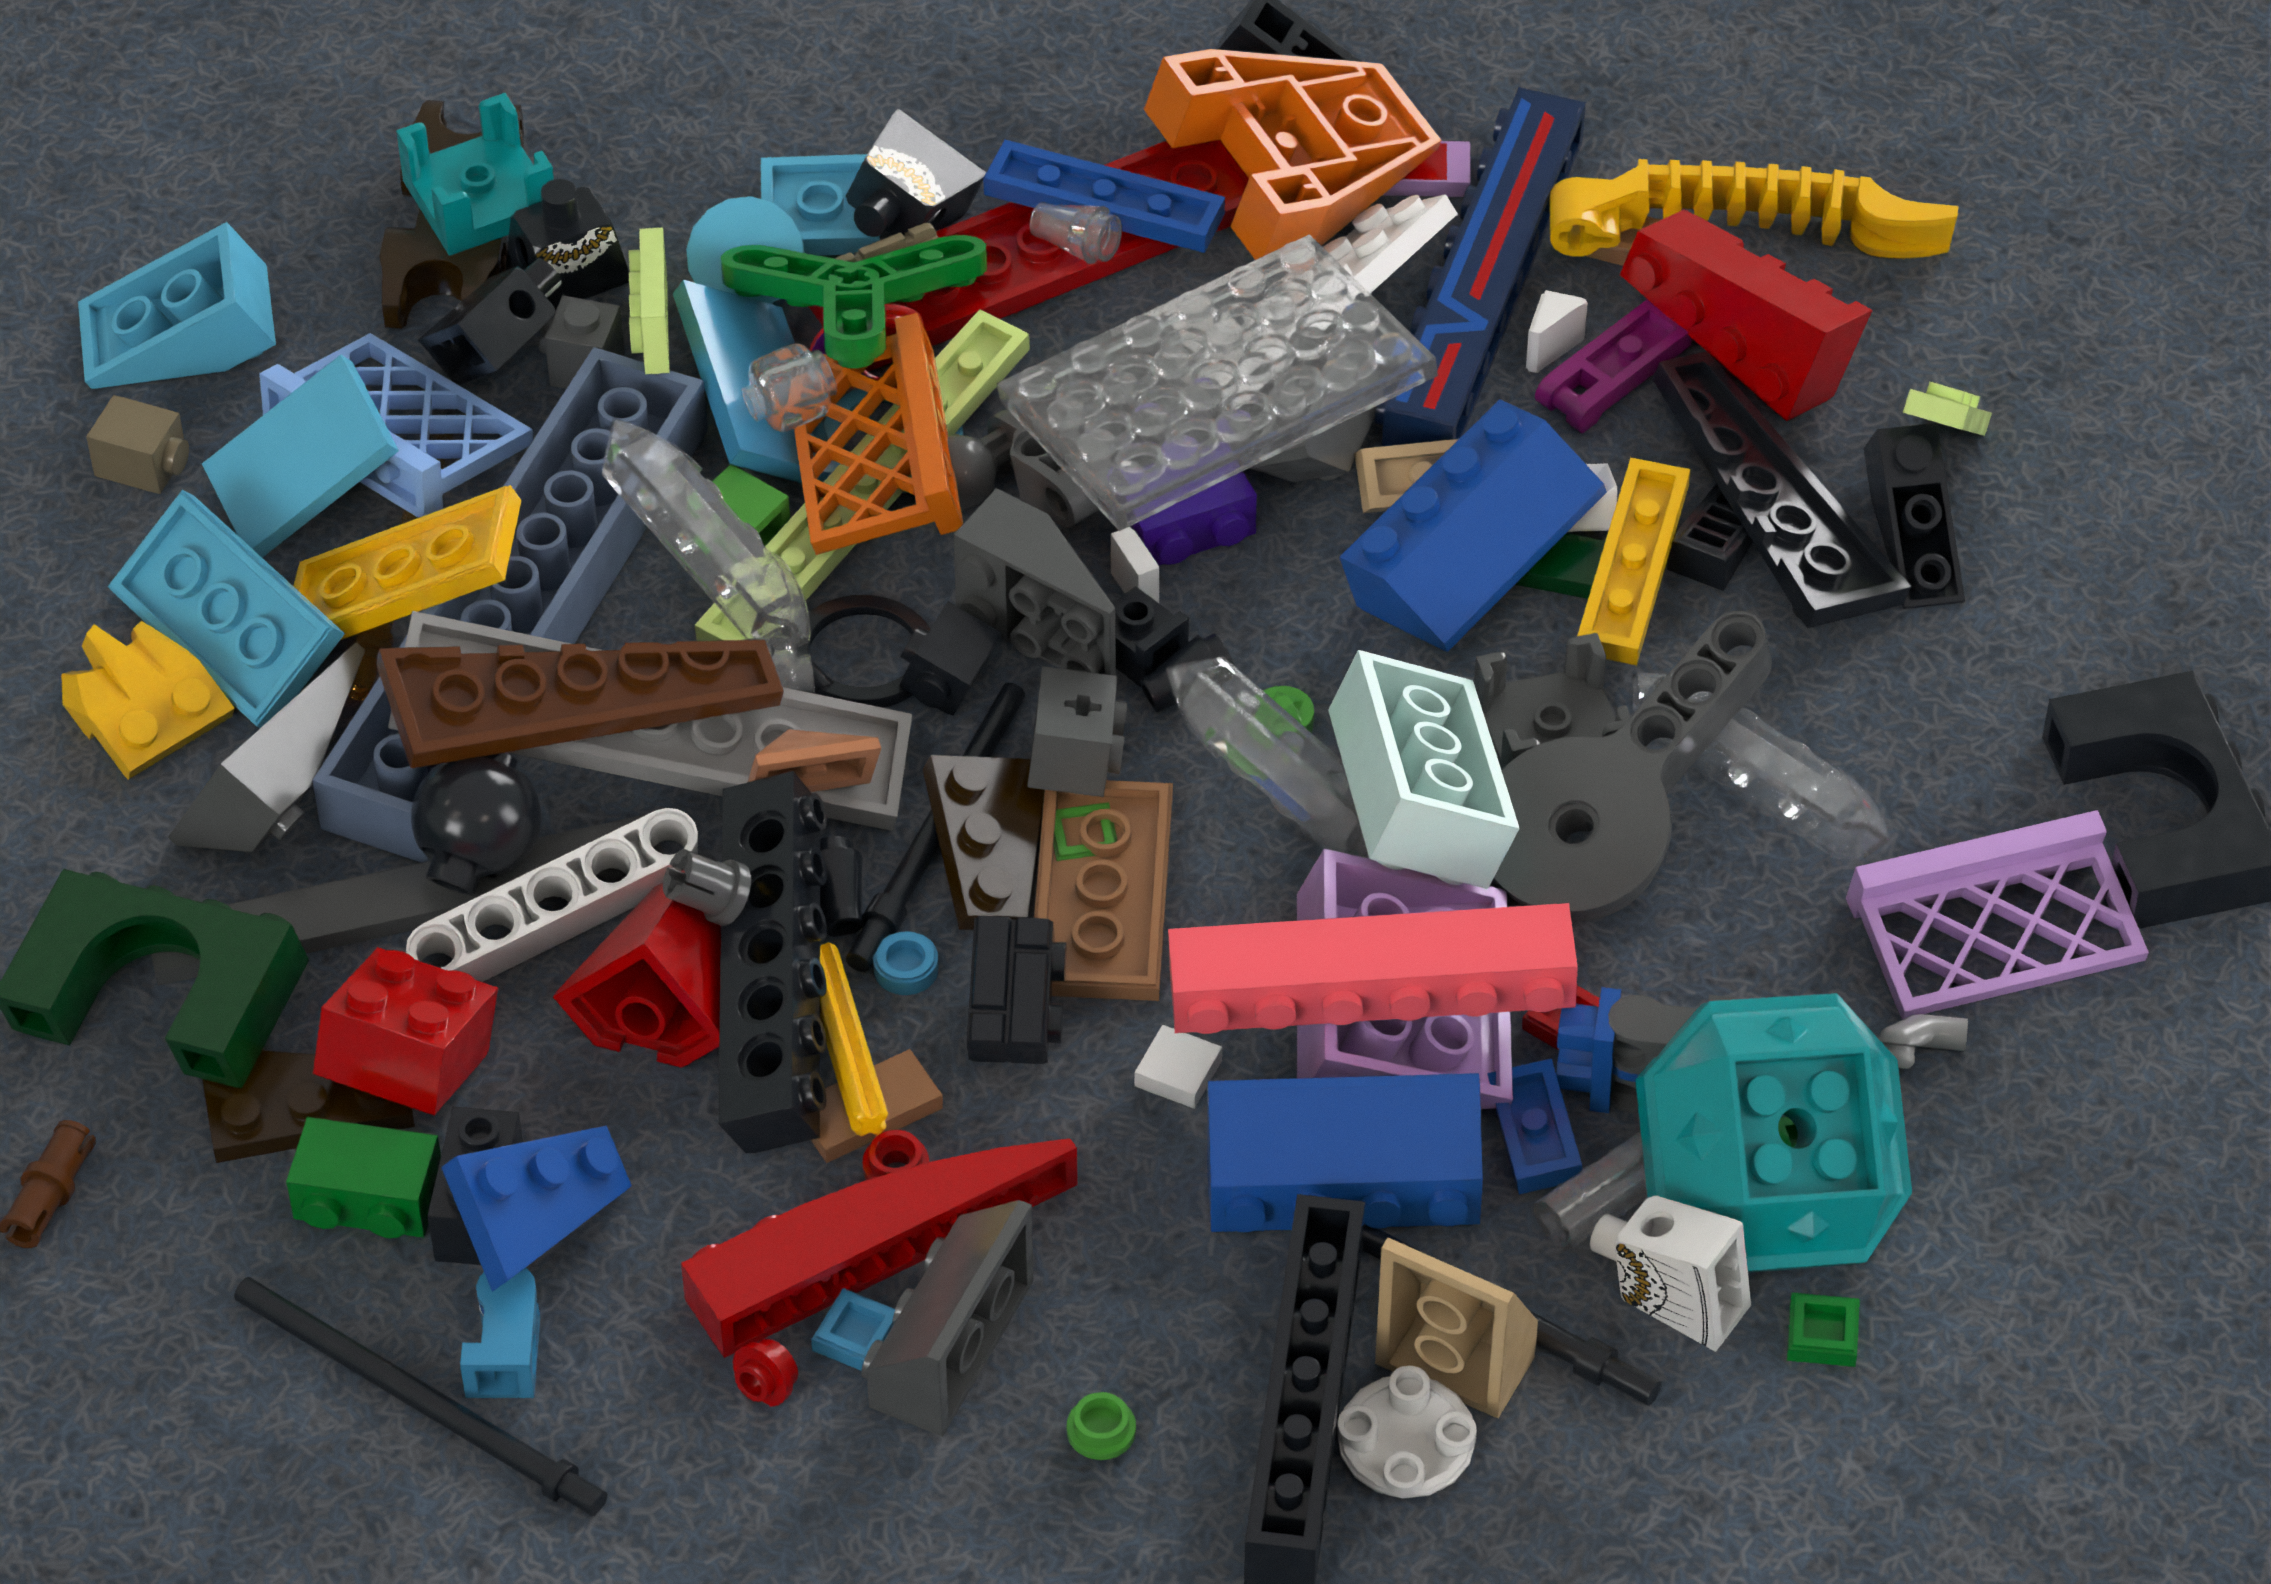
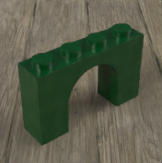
M63 869L0 981V1009L12 1030L70 1046L99 991L116 971L127 963L149 954L159 952L184 953L199 959L200 967L197 978L164 1039L184 1075L242 1089L305 970L309 958L292 924L278 915L272 913H262L259 916L233 910L228 905L214 899H205L199 902L176 896L167 889L155 885L141 888L120 883L115 878L101 872H91L87 875Z

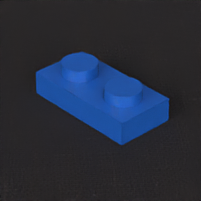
M1552 1058L1512 1067L1513 1101L1510 1105L1509 1102L1495 1103V1111L1518 1194L1584 1180L1582 1162ZM1496 1071L1487 1073L1489 1083L1496 1086Z

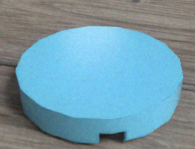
M752 196L727 199L708 209L694 225L686 248L688 271L694 283L736 294L735 290L728 288L722 282L721 256L725 251L743 245H764L805 253L803 238L792 217L775 203ZM764 295L747 297L776 306L786 301L785 299Z

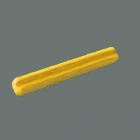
M827 942L820 946V963L824 969L827 983L826 994L820 997V1019L826 1033L828 1052L851 1129L861 1137L870 1132L879 1135L887 1127L885 1119L888 1116L887 1107L839 950L834 944Z

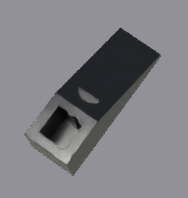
M1931 423L1877 429L1863 450L1871 501L1888 559L1911 586L1905 603L1902 605L1903 609L1964 603L1965 596L1938 424Z

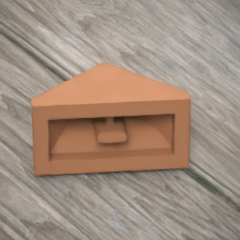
M788 729L755 755L748 782L794 771L810 792L869 784L878 761L881 745L878 737Z

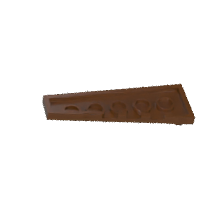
M765 640L678 641L673 644L633 642L625 643L621 650L599 651L587 650L585 644H561L560 651L524 652L523 645H498L496 653L461 654L460 646L379 649L376 662L410 768L780 706L784 693Z

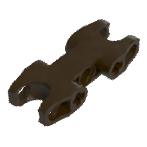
M426 100L413 124L421 122L425 125L429 154L482 136V131L474 134H461L448 129L444 118V101ZM514 105L518 115L521 146L524 148V124L521 105ZM400 169L402 195L404 197H412L403 182L402 170ZM420 208L415 228L387 227L379 255L382 267V310L385 328L402 329L405 327L412 307L423 298L431 295H448L463 301L490 277L506 270L508 249L507 236L449 256Z

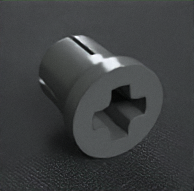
M686 849L680 850L674 855L669 864L684 870L685 873L667 867L663 880L665 896L668 899L704 912L705 918L712 923L721 926L731 924L743 910L751 886L749 868L735 860L730 859L721 863Z

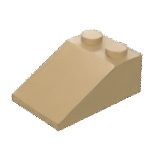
M1387 1238L1381 1248L1375 1364L1390 1371H1395L1402 1366L1411 1365L1419 1367L1428 1374L1430 1379L1437 1380L1458 1394L1464 1404L1499 1418L1535 1358L1538 1320L1515 1293Z

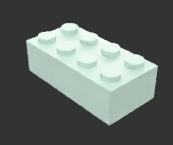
M1358 650L1328 711L1369 859L1375 860L1393 870L1406 868L1430 874L1448 884L1461 885L1465 883L1488 889L1520 828L1473 680Z

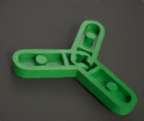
M951 235L856 262L764 245H743L731 248L722 254V282L728 288L734 289L736 294L744 297L764 295L785 299L789 305L795 307L813 305L824 307L823 329L827 356L837 360L839 365L843 367L863 368L871 365L874 362V358L882 355L886 349L885 304L895 301H917L923 298L926 292L947 286L964 287L973 284L976 281V277L983 275L987 271L986 243L974 236Z

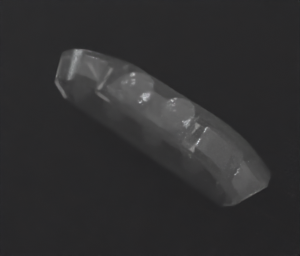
M612 418L604 455L602 476L747 640H765L770 653H772L770 645L774 647V654H782L810 642V617L804 594L793 572L781 556L768 550L762 544V540L754 527L743 522L724 501L719 488L715 483L705 479L699 473L703 468L685 451L666 438L646 428Z
M1224 656L1165 667L1172 693L1185 721L1202 745L1216 759L1220 755L1227 760L1228 767L1235 774L1250 780L1271 799L1273 807L1279 813L1294 819L1299 824L1304 836L1321 849H1329L1369 859L1342 759Z
M1656 673L1632 674L1633 714L1667 675ZM1701 691L1690 696L1687 701L1702 702L1711 697L1713 693ZM1741 708L1692 765L1693 768L1836 860L1865 859L1890 840L1881 812L1869 794L1857 781L1838 766L1815 755L1805 744L1788 738L1766 724L1756 713L1749 709ZM1658 738L1653 740V742L1664 748L1672 742V739Z

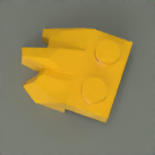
M141 621L131 632L132 643L125 646L93 624L86 633L82 643V648L93 669L70 671L61 674L62 704L89 739L97 738L128 780L233 717L234 706L199 659L175 641Z

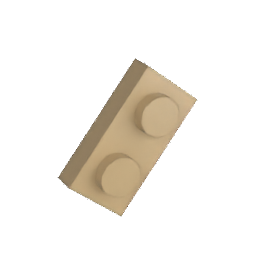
M1459 439L1364 448L1354 453L1363 513L1381 512L1390 508Z

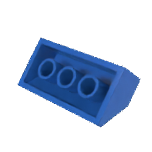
M1499 399L1339 557L1356 606L1448 652L1607 493L1604 483L1546 420Z
M1479 1073L1208 1081L1207 1174L1211 1232L1292 1230L1297 1194L1365 1202L1364 1224L1372 1228L1480 1224L1483 1173Z

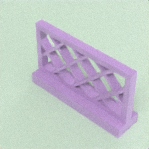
M2098 810L1855 867L1846 900L1854 918L1861 917L1902 1019L1911 1015L1926 1014L2146 961L2149 952L2103 845L2107 831ZM2092 866L2101 887L2095 899L2092 900L2061 885L2060 882L2065 873ZM2055 875L2053 880L2047 878V876ZM2023 883L2043 893L2044 896L2034 915L2000 899L2005 887ZM1994 889L1992 894L1985 892ZM1962 897L1984 908L1974 928L1971 929L1940 914L1939 912L1944 902ZM2052 898L2086 914L2075 935L2041 919ZM2104 898L2109 908L2101 904ZM1933 904L1931 909L1925 905ZM1902 912L1923 922L1911 944L1888 933L1881 916ZM1991 913L2025 928L2014 950L1981 934ZM2094 918L2119 930L2125 946L2106 951L2083 940V937ZM1931 927L1965 943L1954 964L1920 948ZM2035 933L2066 948L2067 951L2061 962L2044 965L2022 954L2032 934ZM1972 947L2006 963L1999 977L1984 980L1961 969ZM2075 953L2082 956L2072 959ZM1896 954L1904 958L1901 964H1899ZM1911 962L1946 978L1940 990L1912 997L1904 977ZM2014 968L2020 970V972L2012 973ZM1953 982L1960 985L1958 987L1950 988Z

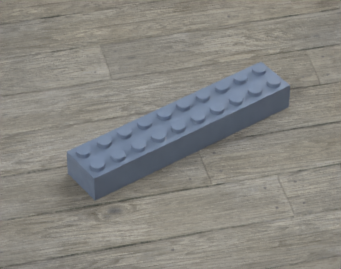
M593 347L504 484V486L511 485L522 500L505 580L427 608L421 613L575 644L708 431L704 380L669 370L670 373L645 374L644 362ZM407 635L402 641L399 648H405ZM379 677L312 780L320 828L421 863L430 860L419 849L413 835L411 809L420 783L438 764L410 768L398 730L388 728L391 707L381 677Z

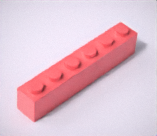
M1569 903L1168 929L1175 1033L1197 1032L1212 1034L1221 1030L1251 1028L1276 1030L1297 1025L1328 1023L1348 1025L1358 1021L1389 1019L1413 1021L1422 1017L1451 1015L1477 1017L1497 1012L1528 1010L1549 1012L1559 1008L1576 1007L1578 965Z

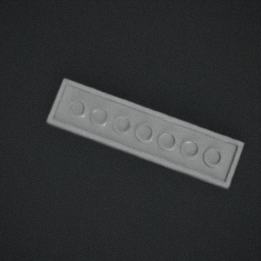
M412 611L405 648L460 646L461 654L496 653L498 645H523L524 652L560 651L561 644L571 643ZM586 647V649H587V650H590V651H599V650H600V649H595V648H591V647ZM783 687L784 693L780 706L507 753L723 796L724 788L748 782L755 755L788 729L878 737L881 751L869 784L815 791V793L822 799L827 818L893 831L898 817L912 714ZM391 710L388 728L398 730Z

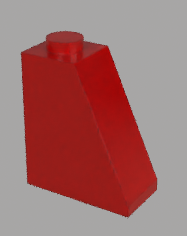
M662 882L655 886L557 990L553 998L594 1046L620 1052L625 1042L658 1051L657 1062L683 1068L719 1047L721 925L708 921L702 911L668 899L663 892Z

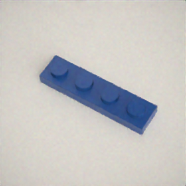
M1009 140L1003 141L983 178L984 195L1203 253L1206 252L1225 215L1224 196Z

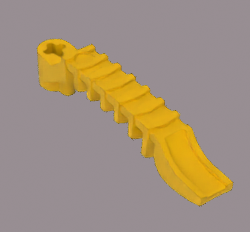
M1638 159L1637 167L1613 180L1571 177L1555 184L1550 192V242L1554 249L1561 254L1582 257L1592 254L1599 248L1616 247L1621 241V232L1642 229L1650 208L1662 209L1663 219L1682 211V209H1694V214L1706 221L1709 220L1713 210H1727L1728 226L1736 227L1741 222L1745 212L1752 211L1758 212L1759 228L1765 229L1771 227L1778 213L1791 214V231L1795 235H1802L1811 216L1822 217V245L1832 246L1841 231L1842 220L1851 221L1850 239L1860 251L1871 256L1883 258H1920L1949 252L1959 206L1904 200L1882 189L1871 177H1846L1843 170L1835 169L1832 174L1812 172L1811 167L1802 166L1799 171L1779 170L1777 164H1768L1767 168L1746 167L1745 162H1735L1733 167L1712 166V161L1702 160L1699 166L1680 165V160H1670L1668 165L1648 164L1647 159Z

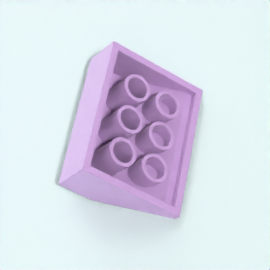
M1323 849L1297 893V921L1507 907V892L1503 889L1491 886L1488 889L1465 883L1452 885L1430 874L1406 868L1393 870L1375 860L1329 849ZM1510 1012L1489 1013L1477 1017L1467 1015L1422 1017L1413 1021L1399 1019L1358 1021L1348 1025H1334L1331 1023L1297 1025V1078L1479 1073L1481 1109L1496 1108L1495 1103L1509 1102L1510 1105L1513 1101ZM1496 1071V1086L1489 1083L1487 1073Z

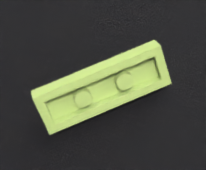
M1930 381L1926 393L1910 389L1903 413L1983 436L1986 434L1992 415L1991 412L1977 408L1980 396Z

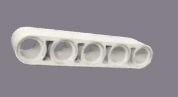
M663 808L653 811L421 924L409 936L406 953L418 961H422L433 953H444L450 956L452 961L445 967H442V969L465 972L480 982L490 979L636 907L655 886L663 882L667 867L682 871L669 864L675 854H662L653 848L655 845L666 840L676 841L684 849L698 854V831L695 822L687 813L679 809ZM608 868L619 869L627 875L621 881L615 883L603 882L596 877L599 872ZM551 896L561 897L569 902L565 908L558 911H547L538 905L543 899ZM494 924L503 925L511 930L507 936L498 940L487 939L480 935L484 928Z

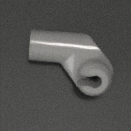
M1925 1014L1911 1015L1884 1028L1878 1039L1898 1059V1068L1909 1069L1915 1062V1047L1965 1051L1968 1019Z

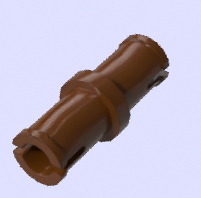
M73 1120L60 1121L56 1125L54 1134L39 1160L29 1163L20 1177L22 1189L7 1215L0 1222V1232L7 1233L5 1238L9 1242L22 1248L36 1247L42 1239V1233L57 1207L66 1205L75 1191L73 1179L88 1153L92 1151L96 1144L94 1135L87 1136L84 1143L81 1144L85 1136L90 1132L86 1126Z

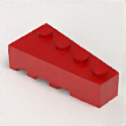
M1685 209L1638 230L1620 273L1621 277L1662 313L1685 329L1694 341L1786 421L1828 401L1835 395L1873 311L1857 301L1848 305L1832 296L1833 288L1816 279L1805 282L1786 272V263L1770 254L1759 257L1745 250L1743 240Z

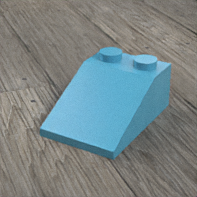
M227 222L78 301L85 383L91 389L224 372L248 359L258 357L265 350L276 345L267 265Z

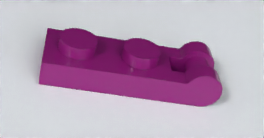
M1647 299L1547 374L1536 389L1535 400L1550 411L1556 408L1566 414V422L1584 433L1599 421L1603 412L1656 372L1659 362L1674 359L1690 347L1692 338L1685 329L1667 317ZM1579 385L1587 389L1581 395L1573 391Z

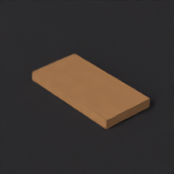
M1106 780L1104 797L1045 790L1034 918H1045L1053 921L1055 942L1067 943L1065 982L1052 981V996L1159 1001L1173 783ZM1109 802L1110 809H1098L1086 816L1061 819L1067 846L1083 844L1096 856L1057 861L1054 851L1056 809ZM1108 819L1114 823L1118 841L1111 844L1097 843L1104 842L1100 820Z

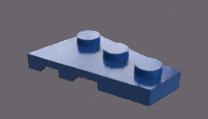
M607 1125L459 1155L441 1167L492 1292L632 1186Z

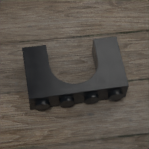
M2193 671L2049 699L2042 739L2063 785L2127 772H2152L2168 776L2187 786L2199 797L2207 810L2208 815L2185 829L2116 843L2112 866L2139 929L2271 902V831L2265 820V808L2262 797L2256 788L2250 789L2242 773L2239 750L2232 740H2226L2219 726V715L2215 700L2211 694L2203 693Z

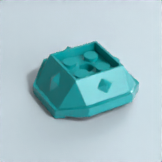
M1837 993L1708 1001L1697 1008L1659 1055L1653 1058L1635 1079L1647 1198L1659 1196L1742 1222L1748 1273L1865 1263L1912 1194L1898 1059ZM1782 1115L1791 1119L1797 1128L1798 1139L1794 1148L1785 1144L1779 1135L1778 1123Z

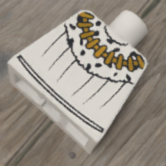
M1652 1196L1645 1199L1628 1222L1613 1215L1605 1214L1595 1225L1591 1235L1590 1248L1593 1252L1617 1262L1621 1298L1715 1352L1718 1350L1750 1308L1751 1298L1742 1222L1666 1198Z

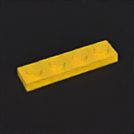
M1630 457L1577 635L1578 637L1597 633L1605 651L1606 660L1637 666L1670 553L1671 543L1689 487L1691 469Z

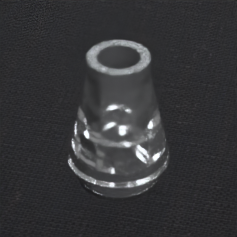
M1040 202L1032 212L1030 231L1033 236L1051 242L1086 263L1094 264L1098 260L1103 262L1109 261L1115 255L1121 241L1122 223L1120 218L1112 215L1105 206L1053 205Z

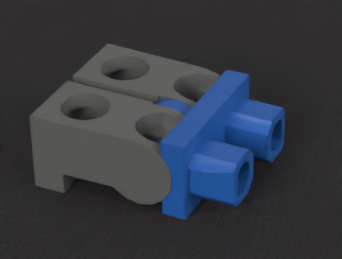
M1601 987L1598 1007L1576 1004L1574 1008L1561 1009L1557 1038L1559 1054L1556 1069L1560 1089L1590 1092L1589 1111L1609 1113L1610 1105L1612 1104L1619 1110L1639 1114L1635 1079L1652 1059L1659 1055L1697 1008L1662 1005L1654 998L1645 995H1629L1621 998L1622 989ZM1709 995L1708 1001L1734 1000L1736 997Z

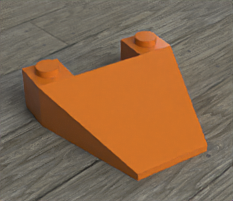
M1217 49L1166 56L1161 61L1144 107L1146 114L1172 148L1221 140L1245 172L1249 180L1230 227L1259 266L1309 257L1439 148L1442 141L1383 64Z

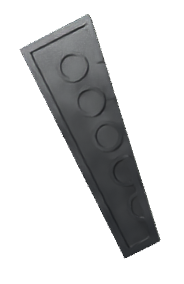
M1708 352L1659 362L1653 378L1655 385L1792 604L1794 614L1802 620L1807 628L1904 605L1911 588L1910 584Z

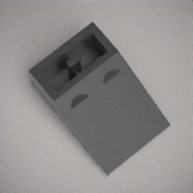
M996 488L953 534L956 606L1002 633L1000 638L1012 643L1020 653L1029 658L1039 657L1060 669L1116 676L1114 605L1047 513Z

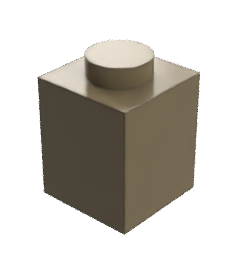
M117 395L112 396L86 436L94 476L161 494L172 475H179L184 470L189 456V443L187 440H184L180 413Z

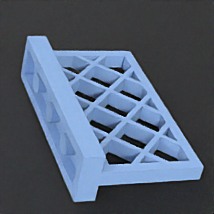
M371 333L295 373L279 364L259 373L264 415L339 355H343L352 361L354 366L370 357L383 364L385 367L355 368L364 385H383L382 391L368 392L377 410H380V415L399 451L362 479L360 483L417 518L443 509L442 494L529 447L533 441L532 428ZM392 385H418L425 389V391H391ZM423 409V415H389V410ZM432 409H458L466 415H432ZM395 434H421L420 440H403ZM430 434H464V440H429ZM473 434L502 435V437L496 440H472ZM437 459L460 460L441 469L440 461Z

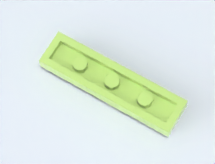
M663 227L639 229L640 250H629V328L632 354L643 353L645 374L670 373L668 285Z

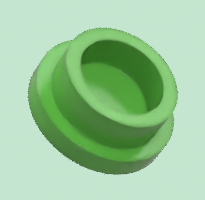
M1097 1392L1085 1396L1071 1410L1067 1419L1069 1443L1079 1454L1090 1459L1108 1460L1118 1457L1130 1448L1135 1439L1136 1420L1133 1412L1119 1397L1110 1393Z

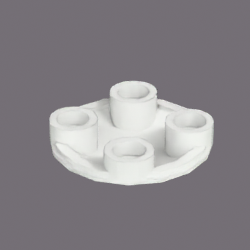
M1411 1365L1402 1366L1393 1371L1390 1377H1383L1361 1388L1344 1407L1337 1422L1340 1454L1353 1476L1375 1492L1399 1498L1429 1496L1453 1484L1470 1464L1476 1443L1477 1430L1475 1421L1459 1395L1437 1380L1430 1379L1428 1374L1421 1368Z

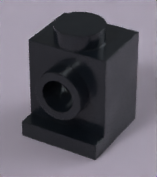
M1135 586L1123 596H1119L1115 592L1108 593L1106 596L1115 607L1116 669L1141 687L1139 681L1141 678L1152 673L1189 642V617L1181 611L1175 615Z

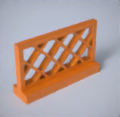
M918 312L895 319L897 334L886 337L884 353L874 358V362L892 358L893 364L878 381L862 375L868 366L863 368H846L839 365L837 360L828 357L827 354L801 361V366L791 370L788 375L786 371L810 541L816 555L935 522L940 535L957 531L963 525L956 478L948 448V431L935 355ZM825 376L835 379L820 398L804 391V382ZM851 386L867 392L866 396L853 411L836 405ZM883 400L900 406L885 425L869 419L870 415ZM825 416L842 423L827 441L810 435ZM858 430L874 436V439L860 455L842 449ZM890 444L907 450V453L892 470L875 463ZM832 460L849 467L834 486L817 480ZM865 474L882 481L867 500L850 494L851 490ZM898 488L915 495L916 505L894 511L882 508ZM839 505L856 512L847 524L825 530L824 522Z

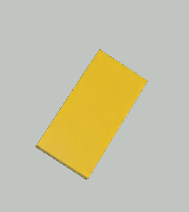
M511 485L504 486L300 561L293 586L345 633L341 638L342 640L411 615L412 611L419 612L502 582L506 577L522 500Z

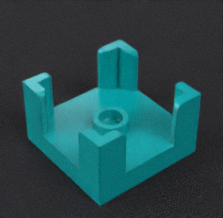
M506 93L485 99L479 103L481 137L429 154L427 131L423 123L419 122L396 130L403 182L449 256L509 235L511 216L516 210L541 202V189L543 185L554 180L553 166L544 152L541 150L534 154L533 165L521 146L517 111Z

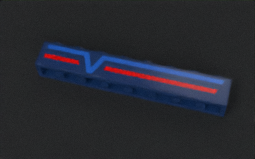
M1519 87L1510 109H1500L1493 133L1495 145L1493 148L1485 146L1479 160L1477 180L1479 183L1477 187L1469 185L1465 191L1460 212V219L1463 220L1461 226L1452 225L1449 229L1444 247V260L1446 262L1443 267L1435 265L1431 272L1427 288V300H1429L1427 307L1418 306L1415 310L1409 335L1412 343L1409 348L1400 347L1397 353L1392 373V381L1395 382L1392 390L1383 389L1380 393L1374 421L1375 424L1383 425L1382 447L1460 439L1464 435L1549 226L1551 189L1555 184L1569 177L1582 145L1586 102Z

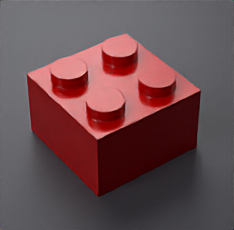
M377 947L321 1007L313 1074L435 1116L489 1052L498 987L477 981L471 975L462 971H448L415 960L411 955L403 951L385 950Z

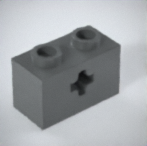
M1042 666L1029 768V788L1104 797L1107 772L1120 774L1124 746L1123 733L1127 702L1115 701L1117 676Z

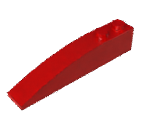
M1070 1138L999 1147L931 1161L862 1181L802 1204L781 1215L765 1217L756 1223L752 1229L721 1244L707 1245L696 1252L692 1258L681 1262L685 1301L723 1358L735 1353L746 1343L758 1342L832 1306L843 1288L858 1293L924 1261L934 1240L937 1237L946 1238L960 1215L1017 1200L1031 1204L1034 1207L1077 1186V1147Z

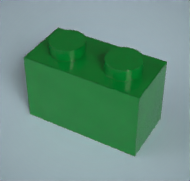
M307 1117L286 1180L293 1219L303 1220L307 1224L321 1229H331L339 1225L370 1230L372 1233L384 1238H398L402 1235L424 1238L429 1224L428 1212L441 1159L438 1135Z

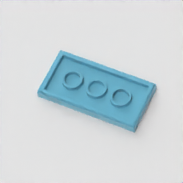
M184 490L178 494L108 585V588L146 624L175 641L198 658L228 700L258 728L266 724L299 694L345 634L202 502Z

